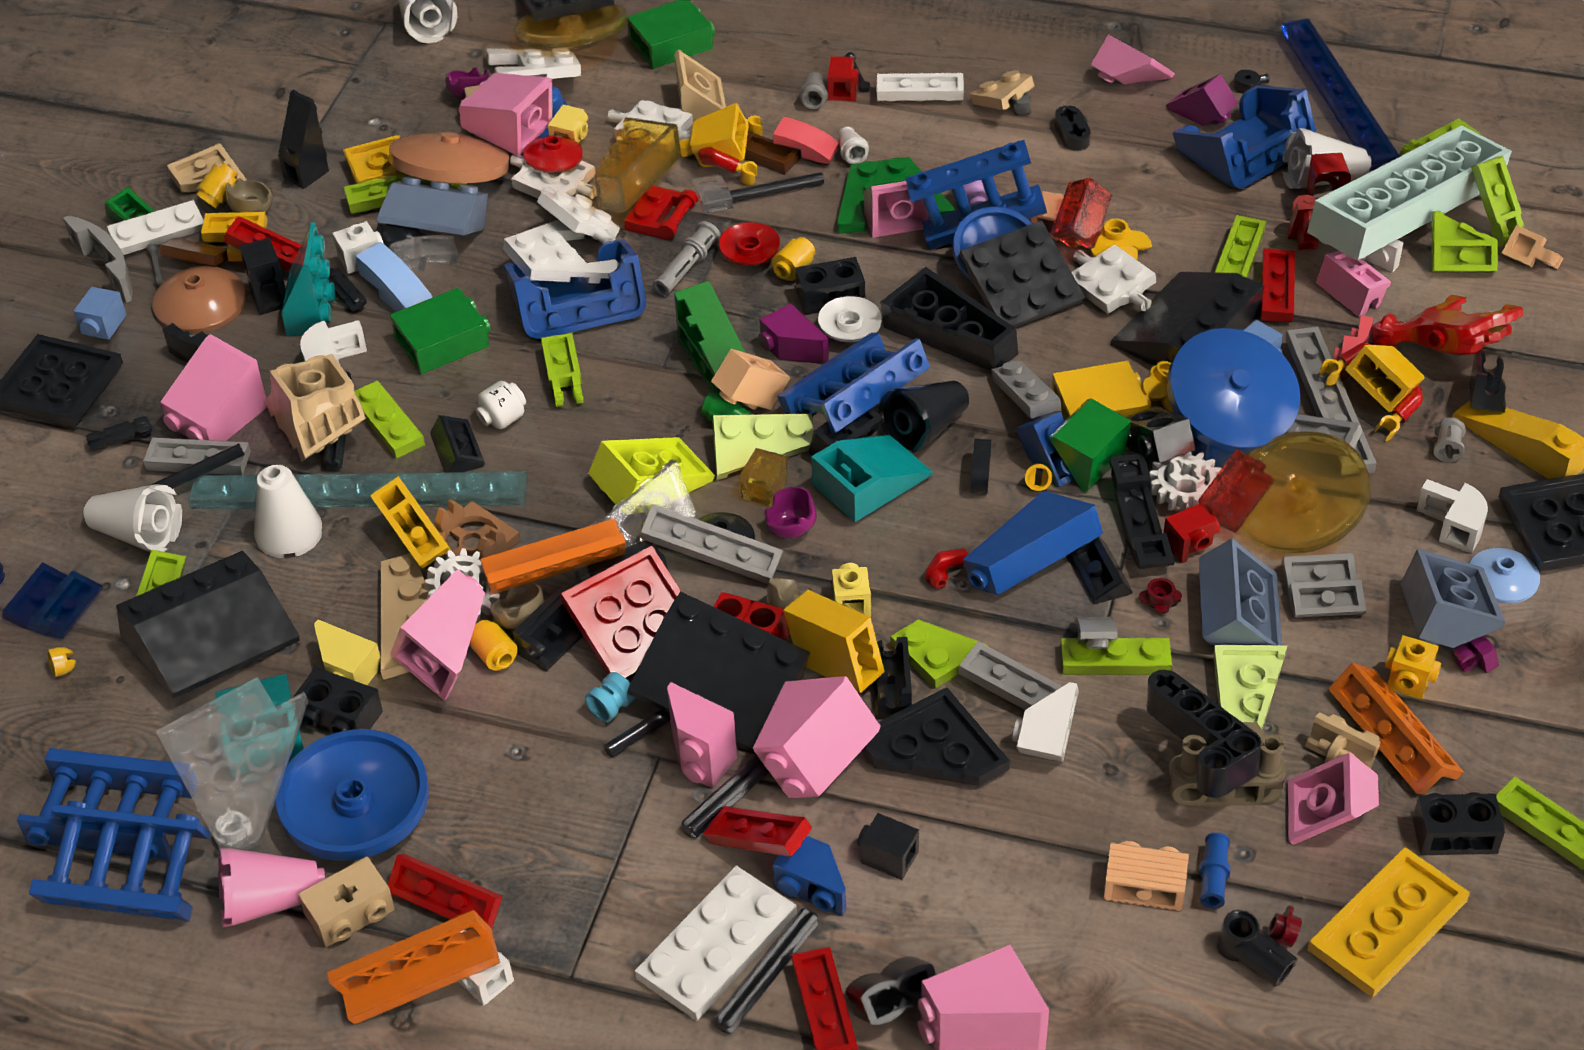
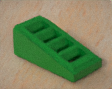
M126 187L104 202L106 215L116 223L131 219L130 217L136 212L139 214L133 218L155 212L129 187ZM128 207L131 208V209L128 210L127 212H124V210L127 209Z

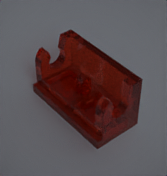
M1091 177L1068 182L1051 235L1059 238L1073 249H1077V241L1088 249L1095 248L1112 195Z
M1236 449L1198 499V502L1203 505L1209 514H1213L1217 518L1221 527L1237 533L1272 486L1274 480L1272 476L1263 472L1267 467L1264 463Z

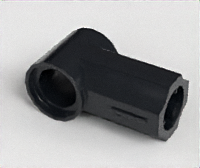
M1234 910L1226 915L1217 940V948L1220 954L1230 961H1242L1273 986L1280 985L1295 967L1298 958L1259 929L1258 920L1253 914L1244 910Z

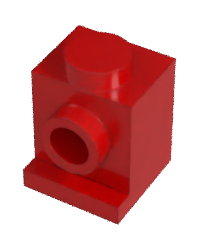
M831 56L827 75L828 100L856 102L859 69H854V57Z
M1199 503L1166 517L1163 534L1167 533L1172 553L1182 564L1187 561L1188 554L1202 551L1213 544V537L1220 532V525L1217 518L1213 514H1209L1203 505Z

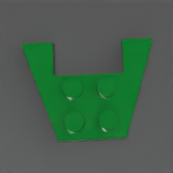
M910 157L872 162L865 161L850 165L837 221L838 234L865 231V219L862 212L864 210L865 190L872 186L906 181V177L922 172ZM942 193L934 195L941 215L955 211L954 207Z

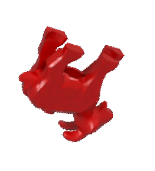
M1450 295L1446 298L1445 302L1424 309L1406 322L1398 321L1393 314L1387 313L1381 321L1376 322L1372 326L1373 345L1392 346L1394 348L1397 347L1398 343L1411 342L1446 354H1475L1484 346L1500 342L1504 337L1512 334V327L1509 323L1523 317V309L1521 306L1505 304L1499 311L1466 314L1460 311L1461 305L1466 303V297Z

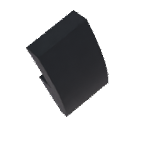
M174 323L163 328L169 352L186 363L190 361L208 336L203 331L192 336L189 331L181 330Z

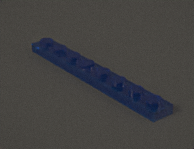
M1310 19L1282 23V35L1354 146L1365 149L1370 156V171L1399 158L1400 155Z

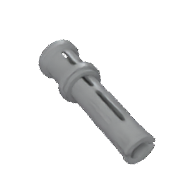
M702 221L697 225L696 232L692 237H688L683 241L681 252L670 262L661 275L653 281L652 287L656 293L661 296H668L696 262L703 261L707 257V251L711 246L717 245L721 237L720 231L715 225Z

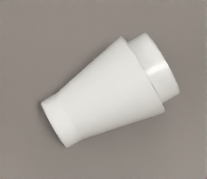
M852 127L842 128L839 131L838 137L843 160L851 164L862 163L866 160L869 153L868 142L857 134Z

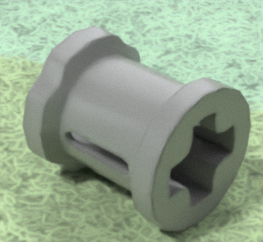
M1443 418L1435 425L1434 432L1438 439L1434 444L1433 452L1435 457L1443 462H1456L1464 456L1465 447L1462 443V438L1465 436L1466 427L1463 422L1456 418ZM1448 427H1451V435H1447ZM1448 445H1452L1451 453L1448 452Z

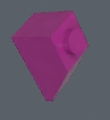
M1218 74L1183 90L1167 103L1166 107L1168 110L1204 126L1213 121L1219 124L1231 116L1229 111L1238 104V101L1221 74Z
M791 303L760 319L759 341L766 351H770L779 360L825 364L829 361L828 337Z

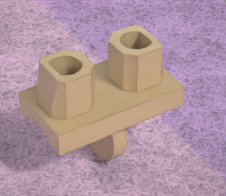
M1319 712L1314 718L1313 728L1305 747L1325 756V763L1350 752L1371 769L1381 742L1378 735L1368 730L1359 732L1347 726L1345 719L1335 714L1326 716Z

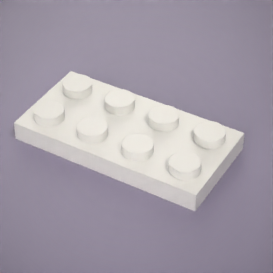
M735 866L635 970L636 979L692 1019L698 1021L797 914V905L738 866Z

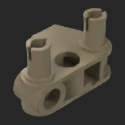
M1242 722L1255 731L1262 741L1258 775L1229 794L1212 798L1201 794L1196 785L1198 755L1203 748L1207 747L1205 746L1206 741L1198 735H1189L1182 741V754L1175 756L1169 762V793L1176 803L1187 806L1273 804L1282 795L1286 775V765L1281 757L1284 746H1282L1284 744L1283 740L1277 735H1266L1257 722Z

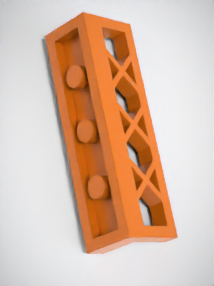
M614 518L481 558L480 561L492 595L624 555L626 542L623 533L619 532Z
M1351 663L1328 688L1363 731L1368 730L1379 736V741L1381 742L1379 750L1416 794L1425 795L1441 777L1457 780L1464 773L1461 767L1374 668Z
M472 910L328 971L327 976L329 983L343 995L347 1018L355 1025L500 964V959L492 929ZM473 927L472 929H469V930H467V931H465V932H460V931L465 930V929H467V928ZM354 976H359V977H356V978H354V979H352V980L347 981V979H349V978H352V977H354Z

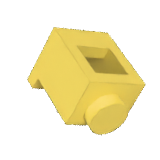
M562 105L548 124L549 136H563L577 143L585 139L588 132V116L584 109Z
M845 563L839 569H832L834 601L871 617V591L867 567H859L855 563ZM862 599V602L843 604L844 600Z

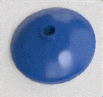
M986 207L970 213L960 222L953 238L952 249L957 266L971 281L958 257L961 250L1033 223L1022 214L1002 207Z

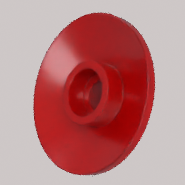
M563 136L541 137L529 143L524 149L525 162L530 167L543 172L569 170L578 165L583 158V150L580 144Z
M745 222L731 226L722 233L719 239L721 254L730 262L740 265L764 263L772 259L780 249L778 233L770 226L757 222Z

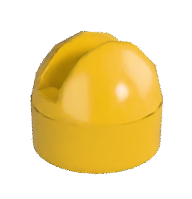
M1044 464L1030 466L1025 474L1027 486L1034 491L1047 489L1052 482L1051 470ZM1036 468L1043 469L1041 486L1034 485Z
M56 647L47 650L48 663L54 677L65 675L75 668L76 660H67V658L74 654L72 650L66 647Z

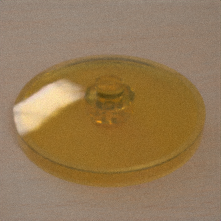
M617 3L613 6L536 22L528 14L515 24L517 41L527 47L574 49L601 41L620 32L627 25L625 8Z
M1314 431L1284 434L1271 439L1268 444L1253 450L1238 467L1230 488L1232 510L1241 530L1258 545L1282 553L1312 552L1338 542L1349 534L1363 518L1371 495L1368 471L1359 453L1351 445L1338 437Z

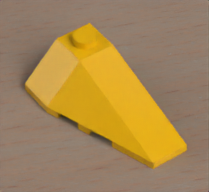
M1470 400L1452 415V418L1463 422L1465 427L1547 479L1577 475L1584 469V437L1562 424L1510 408H1506L1505 413L1474 409L1470 406Z

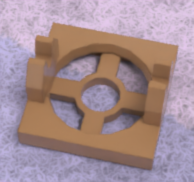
M450 499L448 500V510L442 507L438 508L435 517L437 531L445 542L450 535L459 540V546L452 551L455 556H460L461 549L465 548L467 555H473L476 551L480 552V560L481 558L508 551L521 541L520 532L473 501L463 507ZM472 521L485 524L478 531H465L461 528L465 523ZM469 538H479L478 545L474 548H467L463 543ZM447 553L441 556L445 561Z

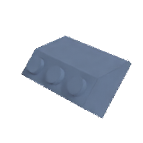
M403 176L402 181L391 183L379 211L377 222L464 236L485 229L488 193L478 192L477 186L460 185V188L457 189L449 187V183L431 181V184L421 183L420 178Z
M1233 539L1200 556L1198 577L1201 592V633L1203 639L1211 646L1282 645L1277 573Z
M1416 550L1400 585L1418 637L1421 640L1437 646L1441 644L1454 648L1503 628L1505 619L1483 567L1424 550Z

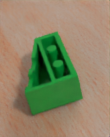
M706 281L674 292L677 335L679 342L710 389L718 393L721 390L711 380L730 349L745 352L710 281Z

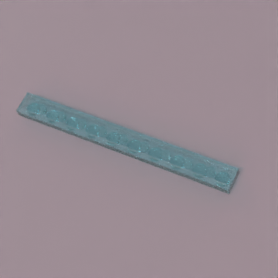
M527 472L294 475L314 508L378 507L370 495L398 476L420 506H448V500L450 499L461 506H466L471 501L479 506L526 505L528 487ZM258 475L199 476L193 481L189 498L191 508L255 509Z

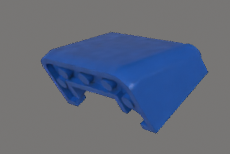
M1256 85L1243 93L1240 98L1239 110L1241 119L1214 134L1201 133L1196 126L1192 125L1182 126L1172 133L1177 150L1227 186L1244 188L1287 163L1282 162L1283 152L1291 132H1297V128L1316 132L1307 89Z
M624 238L604 243L597 252V262L616 260L619 265L613 272L608 273L609 278H601L600 283H588L584 277H570V282L530 280L529 276H526L514 262L504 264L506 279L525 332L534 339H541L640 316L646 308V296L638 254Z

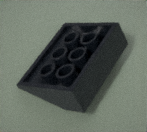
M1179 272L1151 300L1150 308L1146 309V311L1141 310L1111 340V345L1153 366L1161 361L1172 363L1181 347L1192 337L1202 332L1220 328L1245 330L1260 315L1264 285L1238 273Z
M243 550L116 605L120 636L173 699L300 641L298 632L264 574Z
M680 591L664 616L628 688L627 694L670 714L667 687L672 682L734 712L736 746L756 755L752 748L785 681L802 680L810 652Z

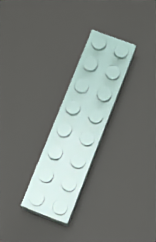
M1461 125L1315 200L1307 233L1318 238L1323 244L1330 245L1343 252L1346 257L1358 261L1432 221L1433 211H1441L1445 214L1478 196L1480 193L1471 166L1501 155L1504 157L1507 166L1511 150Z

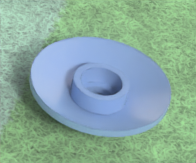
M1486 549L1476 554L1469 563L1484 568L1496 600L1500 603L1525 601L1535 594L1540 583V574L1535 564L1525 555L1511 549Z

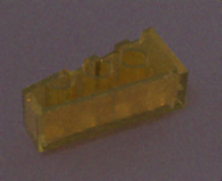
M625 117L623 121L624 128L619 129L616 134V143H611L609 156L603 158L594 175L599 208L612 210L615 213L626 212L681 157L677 124Z

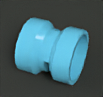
M611 672L603 679L600 687L592 688L584 698L589 710L599 720L607 723L617 716L620 707H627L636 697L627 694L630 686L629 681L621 674Z

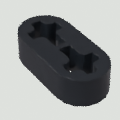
M1075 106L1059 107L1055 112V128L1064 146L1072 151L1087 149L1090 145L1091 131L1082 112Z
M974 439L971 493L988 494L991 439Z

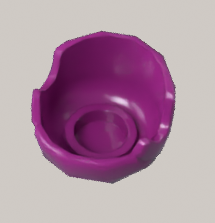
M476 67L469 73L453 70L446 74V87L454 97L463 100L466 98L464 88L478 86L483 81H486L489 78V70L485 69L483 75L479 73Z
M787 487L773 494L772 507L765 509L766 525L770 533L782 539L800 538L813 527L817 518L811 493L803 487Z

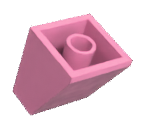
M494 73L486 81H483L476 91L461 102L459 106L461 128L519 156L529 143L538 138L548 128V124L552 120V79L540 76Z
M211 334L204 339L160 402L166 426L173 432L178 431L192 440L227 441L267 408L265 402L266 395L257 360Z
M458 569L400 627L390 653L395 660L444 701L449 697L462 669L485 594L480 584L473 577L464 575Z
M846 676L785 681L752 749L788 798L819 797L878 733L881 726Z
M1011 945L922 981V998L918 1000L921 1012L918 1029L923 1041L927 1045L932 1043L935 1050L1046 1049L1049 1008Z

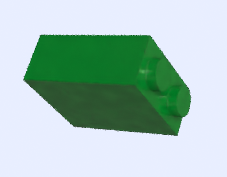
M676 0L627 17L629 41L652 69L675 62L674 53L677 50L690 57L713 49L714 26L710 20H707L702 15L700 8L694 6L690 0Z
M459 287L390 314L394 338L420 374L490 347L488 333L491 332V327L486 316L479 315L473 299L466 297Z

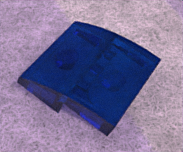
M42 562L2 610V618L24 629L45 636L64 639L103 590V585L74 570L67 575Z

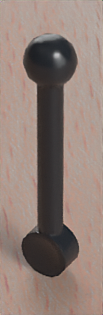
M848 52L845 57H854V69H859L855 62V54ZM859 70V91L867 93L870 91V83L864 80Z

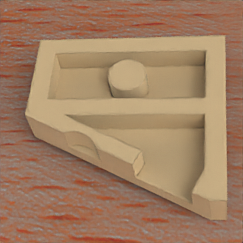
M1014 70L1004 73L1002 75L1003 78L998 81L982 83L979 86L980 89L970 93L972 104L1005 110L1010 107L1009 98L1013 97V100H1018L1025 92L1034 87L1032 75L1021 74L1019 71Z
M220 143L167 165L168 174L181 192H198L200 189L198 187L214 164L220 167L222 163H225L238 173L235 177L236 179L240 178L243 181H247Z

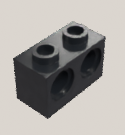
M270 237L240 245L239 248L250 291L259 314L263 315L281 310L286 287L279 259Z
M856 257L795 267L796 292L804 315L819 313L825 304L836 298L855 296L865 299V279Z
M1156 406L1126 417L1131 420L1127 448L1135 453H1143L1145 457L1161 463L1195 450L1190 421L1185 416Z
M317 667L312 670L292 697L298 721L307 727H317L332 734L356 729L370 730L383 712L378 689Z
M1471 792L1451 795L1439 793L1418 795L1412 818L1421 856L1498 854L1505 829L1496 794Z

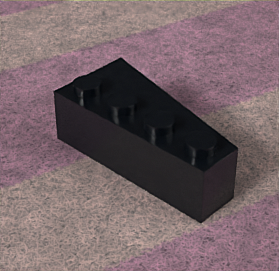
M924 267L880 302L884 328L913 340L915 338L920 339L923 344L991 371L994 368L1003 366L1004 363L1011 361L1018 355L1017 331L1014 326L927 267Z

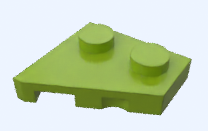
M1441 211L1432 212V272L1498 271L1497 239L1485 233L1477 232L1473 227L1463 222L1459 223L1445 216Z
M919 619L890 636V645L894 649L897 637H907L909 664L934 689L959 675V665L978 642L977 640Z

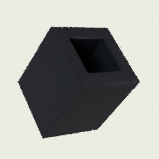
M877 813L870 826L864 825L858 837L857 845L861 847V864L903 880L919 852V829Z

